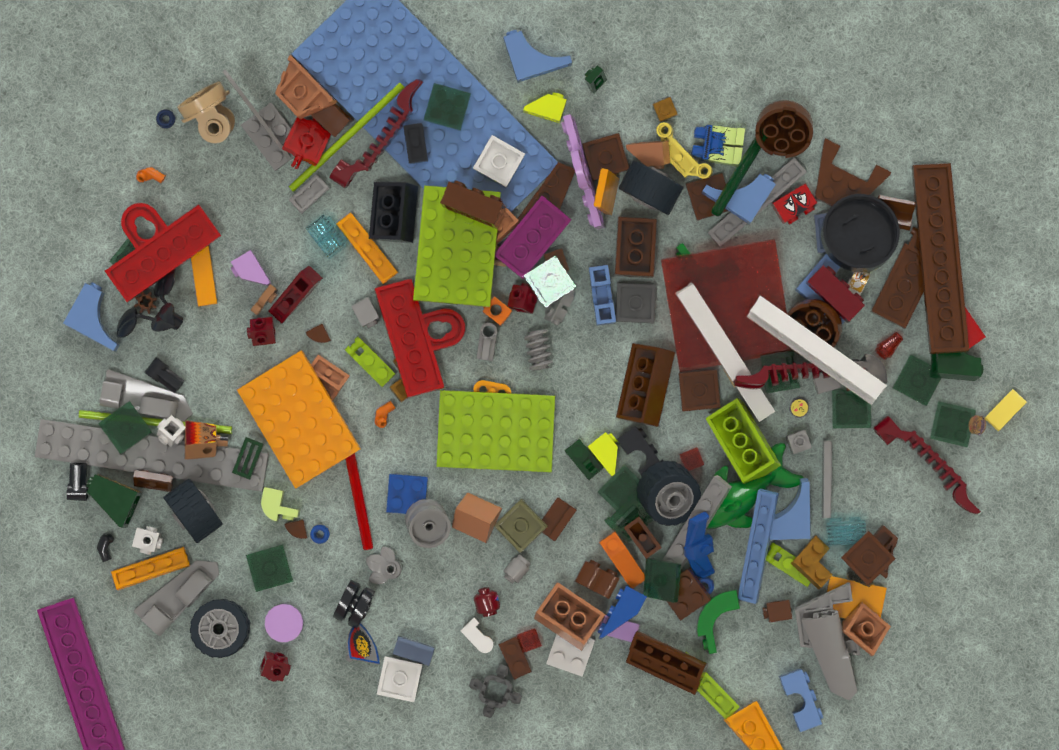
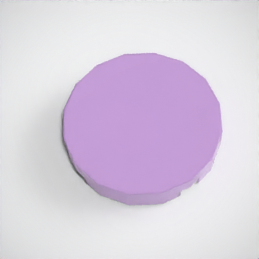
M289 604L274 606L265 617L266 632L272 639L278 642L292 641L299 636L303 629L302 614L297 608Z

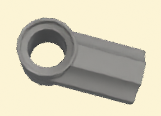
M485 323L481 326L476 359L493 361L497 328L492 323ZM486 326L494 328V334L491 337H487L483 333V329Z

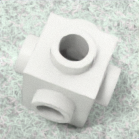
M172 415L167 420L164 418L157 426L159 428L157 432L158 439L164 445L168 444L170 447L174 443L178 445L185 437L183 434L186 427L182 421L174 418Z
M146 526V529L137 528L132 547L140 548L141 553L151 555V552H157V549H161L163 543L162 533H158L157 528ZM148 537L151 539L149 544L146 541Z

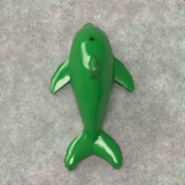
M778 443L771 447L781 464L780 467L766 476L743 483L741 479L728 483L732 488L706 529H715L725 525L734 528H750L753 518L745 513L756 504L757 493L760 488L767 490L769 485L793 488L800 484V478L804 477L791 473L783 467L785 443ZM723 466L714 476L718 475L727 482L729 467Z

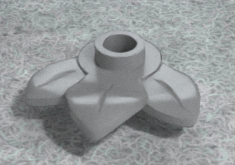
M382 547L380 555H370L366 558L367 566L373 571L369 581L374 584H384L388 579H395L401 574V565L396 561L394 551L388 547ZM390 566L394 567V571L392 573L389 572Z

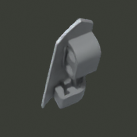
M109 369L107 370L106 380L103 381L100 396V406L138 412L141 415L168 419L172 415L174 418L184 422L193 415L183 395Z
M195 561L134 609V613L154 633L161 636L186 607H190L218 577V562Z
M826 610L814 613L813 618H802V623L830 691L850 700L857 693V687L838 611Z

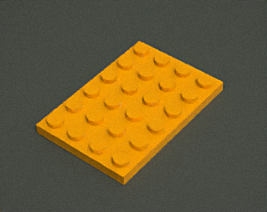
M303 350L237 389L295 489L361 450Z

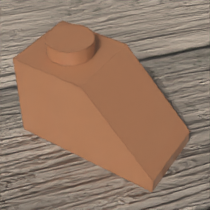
M668 140L626 145V149L645 166L663 169L664 165L670 163Z

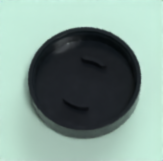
M853 194L838 200L827 212L821 226V241L826 254L835 264L853 272H868L881 267L896 250L900 237L898 220L892 209L882 200L866 194Z

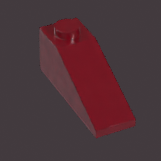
M307 266L299 272L268 311L283 324L323 278L313 268Z

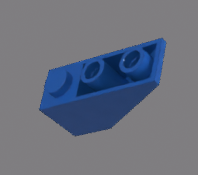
M628 586L624 590L620 588L615 598L618 600L615 607L611 605L607 616L610 618L606 624L602 622L598 633H600L599 639H603L635 617L647 596Z

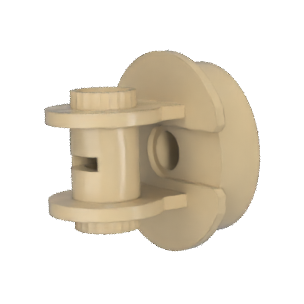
M219 81L196 92L178 105L177 108L183 116L181 121L185 123L196 118L199 133L204 140L210 143L223 142L235 126L234 114L221 103L230 94V91H225Z

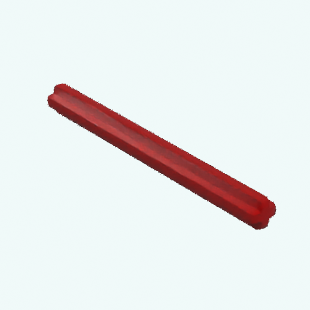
M354 453L345 460L363 550L373 549V542Z

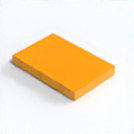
M602 168L594 207L604 214L612 216L620 178L610 170Z
M833 576L830 577L826 593L849 582L851 585L853 601L833 604V610L838 611L839 617L846 618L862 602L881 617L887 588Z

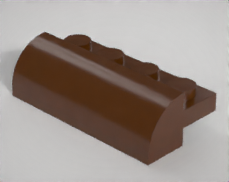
M640 631L634 634L626 663L693 695H696L703 676L708 668V663Z

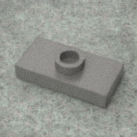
M316 174L289 201L303 214L330 188Z

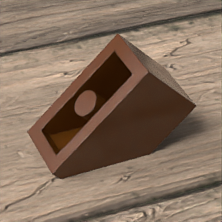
M637 517L624 527L646 559L662 548L640 517Z

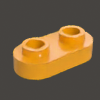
M486 380L478 381L473 388V392H480V387L485 386L487 388L486 392L498 393L499 390H504L506 393H511V389L506 384Z

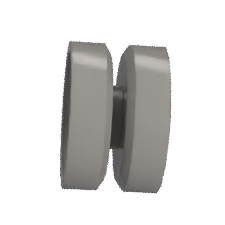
M422 499L413 503L407 510L405 525L411 539L418 546L424 548L437 547L448 538L451 531L450 521L440 503L431 499Z

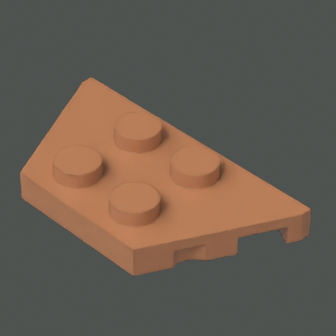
M290 55L288 57L289 64L286 72L283 71L281 82L275 92L284 104L300 119L336 104L337 101Z

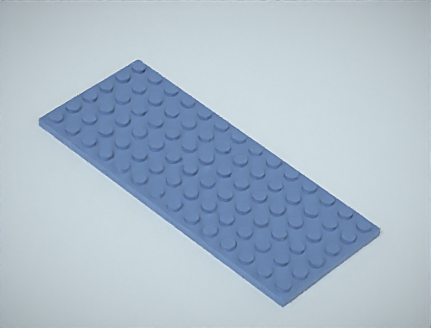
M346 0L291 53L357 122L399 82L406 87L416 79L423 81V84L415 92L412 99L413 112L409 115L408 121L403 126L417 123L423 124L428 162L409 164L404 127L396 133L397 136L385 148L393 159L423 189L424 185L447 187L449 181L454 183L456 180L464 183L467 189L476 188L483 191L501 192V201L512 212L549 176L558 163L399 0ZM398 95L363 127L374 139L378 135L383 138L386 137V134L381 131L384 126L390 130L393 126L386 122L388 117L398 121L399 117L390 112L392 106L404 113V110L397 104ZM492 135L525 153L507 188L473 169Z

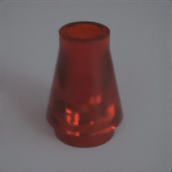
M894 332L891 336L877 344L876 353L884 360L891 358L899 344L903 341L902 336Z

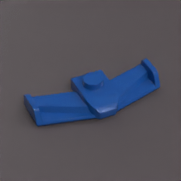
M705 511L689 519L684 546V555L688 559L694 574L700 578H706L715 573L707 556L714 552L712 536L709 534L705 535L706 524L709 519V515Z

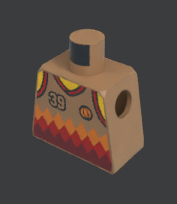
M185 421V459L216 456V446L228 447V435H216L215 424Z

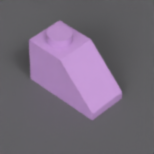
M251 250L231 261L233 265L231 270L236 278L240 276L242 280L266 286L271 284Z

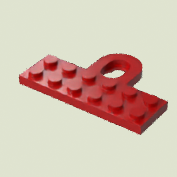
M145 203L133 204L124 211L121 218V226L136 249L106 269L105 273L128 303L221 237V234L200 205H197L167 226L152 206ZM137 217H144L147 221L154 224L156 232L152 238L142 239L138 236L135 225Z
M411 278L375 288L376 298L407 399L443 389L444 384L434 352L455 346L461 341L465 333V322L461 315L451 309H440L422 314L419 302L413 300L414 285ZM433 322H447L451 325L452 329L443 338L434 339L428 334V326Z

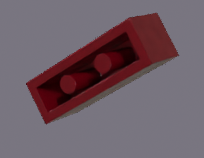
M823 265L806 284L820 298L833 306L839 316L848 323L865 306L862 303L864 299L858 293L853 294L849 290L850 286L843 279L838 280L835 277L836 272L831 267Z

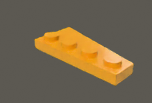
M757 701L752 702L724 719L726 724L750 750H783Z

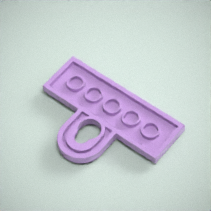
M571 114L563 116L564 121L561 124L564 133L569 136V140H566L569 151H571L578 185L585 193L582 199L585 207L589 208L590 214H587L589 223L598 230L605 228L601 211L594 207L596 193L575 118Z

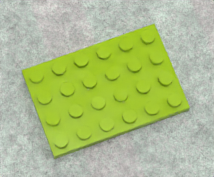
M424 185L413 300L490 307L498 227L495 229L443 208L440 202L446 187ZM483 191L485 196L489 198L490 195L501 198V192Z
M440 390L436 467L552 472L555 395Z

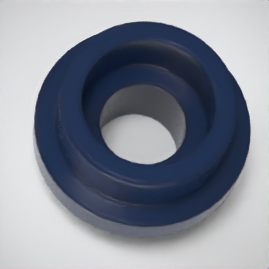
M167 109L161 110L156 116L157 124L164 129L171 128L176 120L174 113ZM164 116H169L167 123L163 122Z

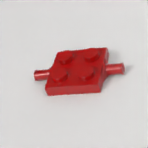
M296 117L282 146L283 150L295 157L291 164L292 168L295 166L294 169H299L301 161H306L316 167L331 136L314 118L306 120Z

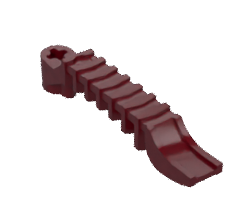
M416 79L411 82L398 95L397 104L404 110V113L392 106L390 112L399 117V119L396 121L388 117L386 122L393 127L391 130L386 126L383 127L381 131L386 134V137L383 138L378 135L375 139L380 143L379 146L371 143L369 149L373 150L374 153L371 155L365 151L362 155L365 159L363 161L358 159L353 165L341 159L330 174L329 178L346 189L357 172L363 170L371 171L372 165L377 163L378 157L385 152L384 149L391 144L390 141L397 136L396 133L408 121L409 115L413 112V96L423 84L422 80Z
M803 362L802 364L792 363L789 365L783 363L781 365L771 364L770 366H763L754 375L736 376L733 383L734 386L740 388L760 389L765 385L769 374L772 386L779 384L777 374L781 375L782 382L788 381V373H791L792 380L799 378L798 373L802 374V379L809 378V372H812L813 379L820 377L819 372H822L823 379L829 378L830 375L813 363L807 364V362Z
M886 416L873 427L875 433L887 446L896 438L901 439L904 443L910 441L909 447L912 450L920 446L922 449L917 452L919 457L921 458L927 453L929 457L925 459V462L929 465L935 461L937 464L932 467L935 472H938L941 468L944 470L938 478L941 481L945 480L948 476L952 478L943 488L948 491L956 483L958 484L952 493L953 500L970 513L978 515L981 512L968 499L966 493L967 485L961 480V476L956 474L954 469L949 467L947 462L941 459L939 454L934 452L932 447L916 434L915 430L911 432L900 430L889 416Z

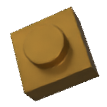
M671 97L653 104L659 122L678 115Z

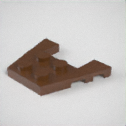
M825 138L815 198L832 207L838 200L849 195H870L892 172L875 165L866 182L832 164L840 145Z

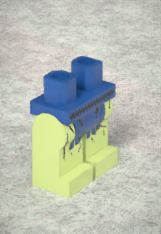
M713 125L695 127L694 138L704 140L703 146H692L691 156L701 158V161L737 167L742 157L743 148L741 147L743 146L745 128Z

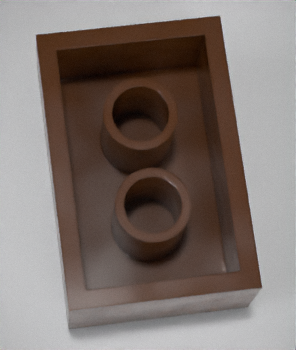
M456 180L454 183L448 182L440 202L443 208L497 229L505 210L501 198L490 195L489 198L485 196L483 191L476 188L469 190L464 183Z
M618 217L614 276L654 277L657 219Z

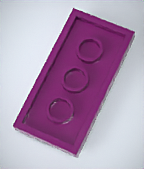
M541 196L499 247L495 257L524 279L572 219L545 197Z

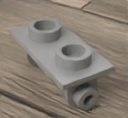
M560 285L553 294L554 298L551 304L545 310L544 319L551 321V323L557 326L559 323H562L567 313L566 310L562 309V306L570 307L575 297V291L567 286Z

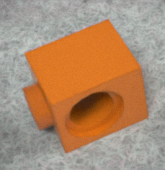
M495 296L491 299V306L483 307L484 310L482 311L500 327L512 313V310ZM494 305H498L502 309L501 313L497 316L490 312L491 307Z

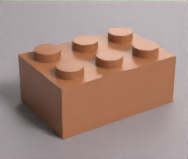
M557 582L537 610L534 619L582 651L602 623L605 614Z

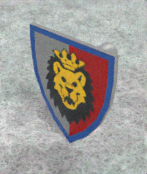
M361 623L357 629L352 627L347 638L348 655H346V660L348 662L356 660L379 665V655L371 635Z

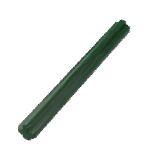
M762 130V140L765 141L768 137L764 135ZM756 137L712 207L711 213L713 215L721 216L761 150Z

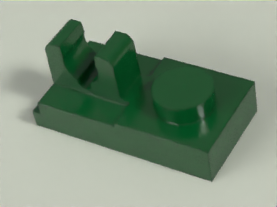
M598 65L595 69L591 68L584 74L586 76V84L594 94L607 81L604 70Z
M580 439L565 450L566 454L588 480L603 469Z

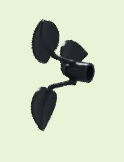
M176 269L156 282L154 286V296L160 297L164 303L157 315L153 318L137 314V309L135 308L127 310L121 316L117 325L118 338H124L131 334L138 318L152 321L151 329L155 332L171 328L177 330L182 325L183 317L174 312V305L172 303H168L165 300V295H168L173 288Z

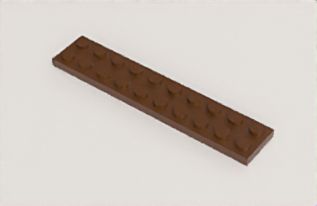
M951 163L913 165L912 176L929 353L968 352L969 343Z

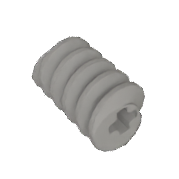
M548 330L527 332L529 335L524 337L525 340L530 341V343L526 344V348L532 349L527 352V355L533 356L528 360L529 363L534 364L530 367L532 371L552 368L548 367V365L553 360L547 359L552 354L545 351L550 348V345L544 344V342L549 340V337L543 336Z

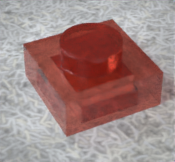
M697 447L679 454L683 466L688 471L704 465Z
M535 628L516 635L522 653L542 646Z

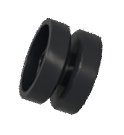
M351 579L337 605L333 618L343 621L350 612L348 625L357 629L362 619L366 617L376 591L366 587L360 596H357L360 590V583Z

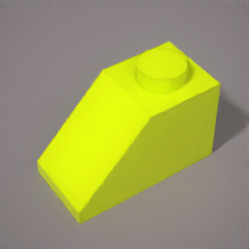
M553 92L552 95L547 94L524 106L523 113L560 124L567 99H564L563 95Z
M605 432L591 443L588 448L612 477L616 469L618 449L616 443L618 441L612 433L608 435Z

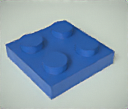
M389 474L386 512L406 514L413 503L426 499L428 477Z

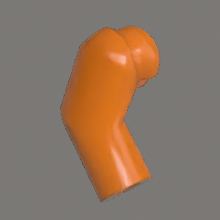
M153 167L142 169L136 175L138 182L154 179L162 183L166 175Z
M391 401L376 410L374 421L375 425L379 428L386 427L388 413L396 409Z

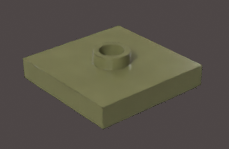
M520 499L494 527L519 553H522L548 525L523 499Z

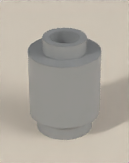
M518 555L517 558L514 557L503 571L505 573L504 578L512 584L514 582L519 583L528 572V567L531 564L521 555Z

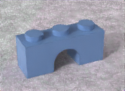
M608 265L589 267L596 326L616 323Z
M797 669L779 676L785 695L798 693L803 697L804 703L802 708L792 712L798 730L802 732L821 725V719L824 718L820 708L816 709L814 701L817 699L814 691L809 690L807 683L810 680L807 672Z

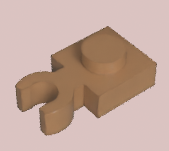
M270 284L251 308V311L258 315L268 302L271 304L278 296L276 292L278 290Z

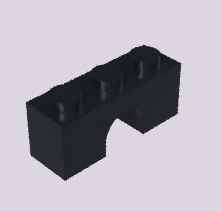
M635 426L616 440L627 455L635 450L642 451L646 455L647 462L638 471L642 477V474L650 466L664 460L659 461L656 456L658 451L652 443L648 445L645 440L647 435L643 429H638Z

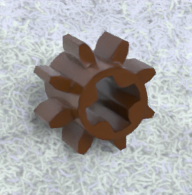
M151 291L148 295H144V292H142V296L135 297L138 304H135L134 307L141 308L140 314L147 311L150 315L152 308L157 309L153 305L157 298H151ZM145 298L147 299V301L151 300V302L148 303V307L141 305L143 303V299Z

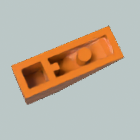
M615 531L599 542L630 588H635L647 579Z

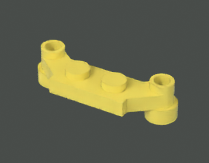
M663 122L657 126L656 131L661 141L668 140L670 163L685 178L691 175L707 179L712 175L713 170L709 164H699L673 137V128L669 123ZM666 127L668 128L667 134L664 133ZM705 168L708 169V173L706 175L703 172Z

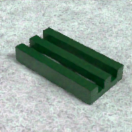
M245 437L232 473L250 480L264 444ZM248 442H250L252 444L250 446L241 472H239L237 470L241 463ZM255 445H257L258 449L256 451V454L254 456L253 462L247 475L245 474V471L250 461Z

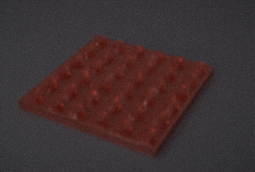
M775 239L661 259L680 372L721 365L675 294L677 291L688 286L689 283L694 284L742 361L793 352L789 346L747 317L759 296H762L787 314Z

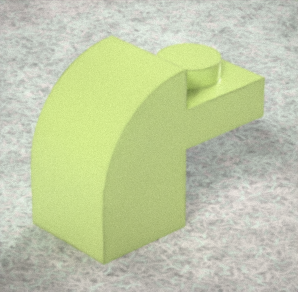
M264 487L261 506L268 518L278 521L279 514H282L283 519L293 521L294 517H299L300 510L281 506L284 491Z

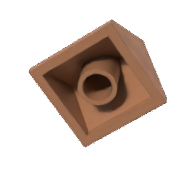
M467 493L456 507L452 528L487 543L502 508Z
M863 602L842 621L843 633L871 656H874L891 627Z

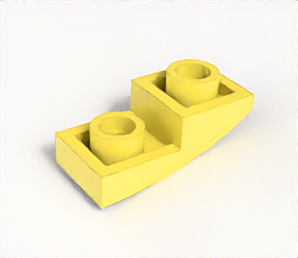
M1012 389L984 419L999 432L1027 402Z

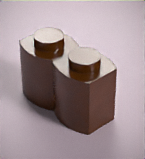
M591 559L589 562L584 561L575 582L610 599L619 581V578L616 577L618 573L609 568L606 571L600 569L601 564Z

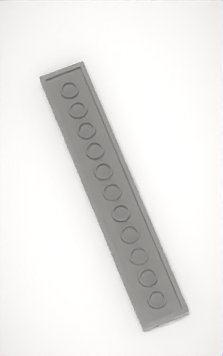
M44 419L40 420L35 457L71 463H86L90 466L130 472L147 470L150 473H165L176 479L187 480L189 478L195 482L263 492L269 454L260 453L252 477L249 480L232 473L241 449L216 446V456L187 460L185 459V441H181L178 445L174 443L170 447L168 444L164 445L161 443L158 437ZM245 450L237 471L241 472L249 451ZM254 451L245 471L247 475L256 454Z

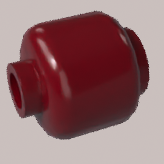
M489 587L479 589V593L473 597L477 613L482 614L483 617L497 614V610L500 609L497 591L490 590Z

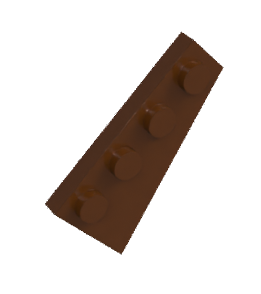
M558 162L517 219L521 222L541 196L545 197L560 210L575 174V169Z

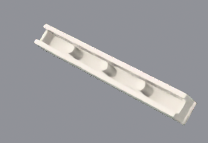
M689 283L688 286L675 293L731 381L733 382L736 376L751 375L694 284ZM735 386L759 422L775 412L761 389H745Z
M762 296L758 297L756 303L749 311L750 313L747 315L749 319L870 405L874 403L880 393L887 387L882 381Z

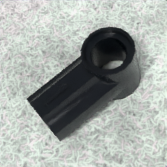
M155 357L144 372L173 393H176L185 381L157 357Z
M70 463L67 500L87 501L88 494H86V491L89 489L86 487L87 464Z

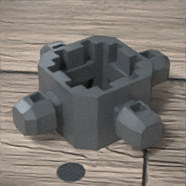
M502 664L497 668V676L490 674L485 677L484 682H480V679L472 678L469 684L471 689L480 690L479 698L482 703L487 704V706H484L483 716L488 718L493 716L495 712L494 707L500 709L506 706L508 700L511 703L520 704L522 699L520 693L511 692L512 684L510 680L504 678L508 674V666ZM489 679L507 685L502 703L484 697Z

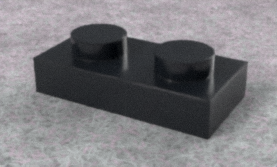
M423 124L404 125L409 164L428 162Z

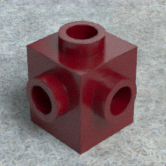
M521 283V285H513L507 307L516 312L533 314L539 292L532 289L530 284Z
M273 317L250 319V327H247L248 339H252L253 346L276 343Z
M265 651L259 668L260 674L270 681L276 682L278 680L283 682L284 677L288 676L291 665H289L288 658L284 654L279 652L274 654Z

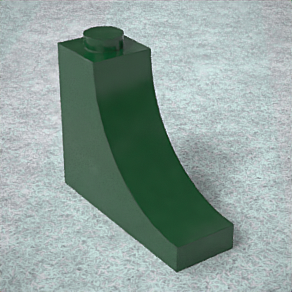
M965 352L931 354V377L976 381L982 377L984 367L981 364V358L971 356Z

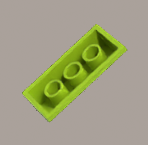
M736 398L705 418L743 483L766 476L781 466L744 401Z

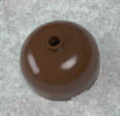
M791 100L775 101L767 105L757 118L756 140L759 146L772 156L775 154L791 158L800 155L811 144L813 137L812 117L807 109L797 102ZM762 130L764 135L768 137L765 141L762 140Z
M806 299L797 303L787 313L788 316L832 347H835L839 342L842 334L841 318L829 303L819 299Z

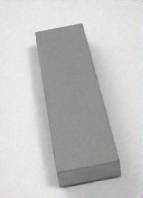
M822 441V518H830L832 442Z

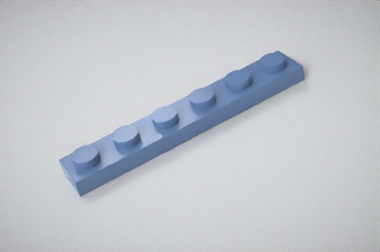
M761 488L758 490L738 593L739 600L753 604L758 602L779 493Z

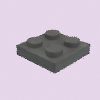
M617 283L616 322L654 323L656 285Z

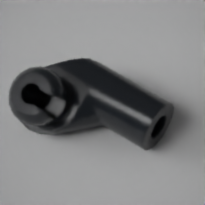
M110 533L103 534L97 544V550L102 562L112 559L108 546L114 541V537Z

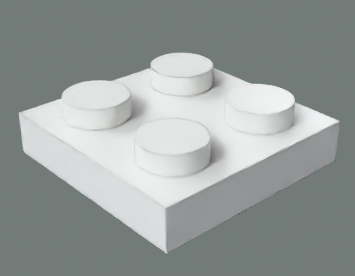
M492 135L473 169L507 188L525 153Z
M556 634L546 664L583 677L595 640L590 639L581 651Z
M385 656L377 695L415 702L423 664Z

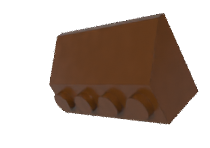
M632 343L616 418L659 427L675 352L659 347Z

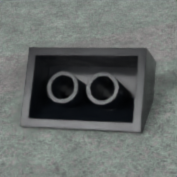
M374 182L369 239L413 243L418 195L417 185L406 182Z

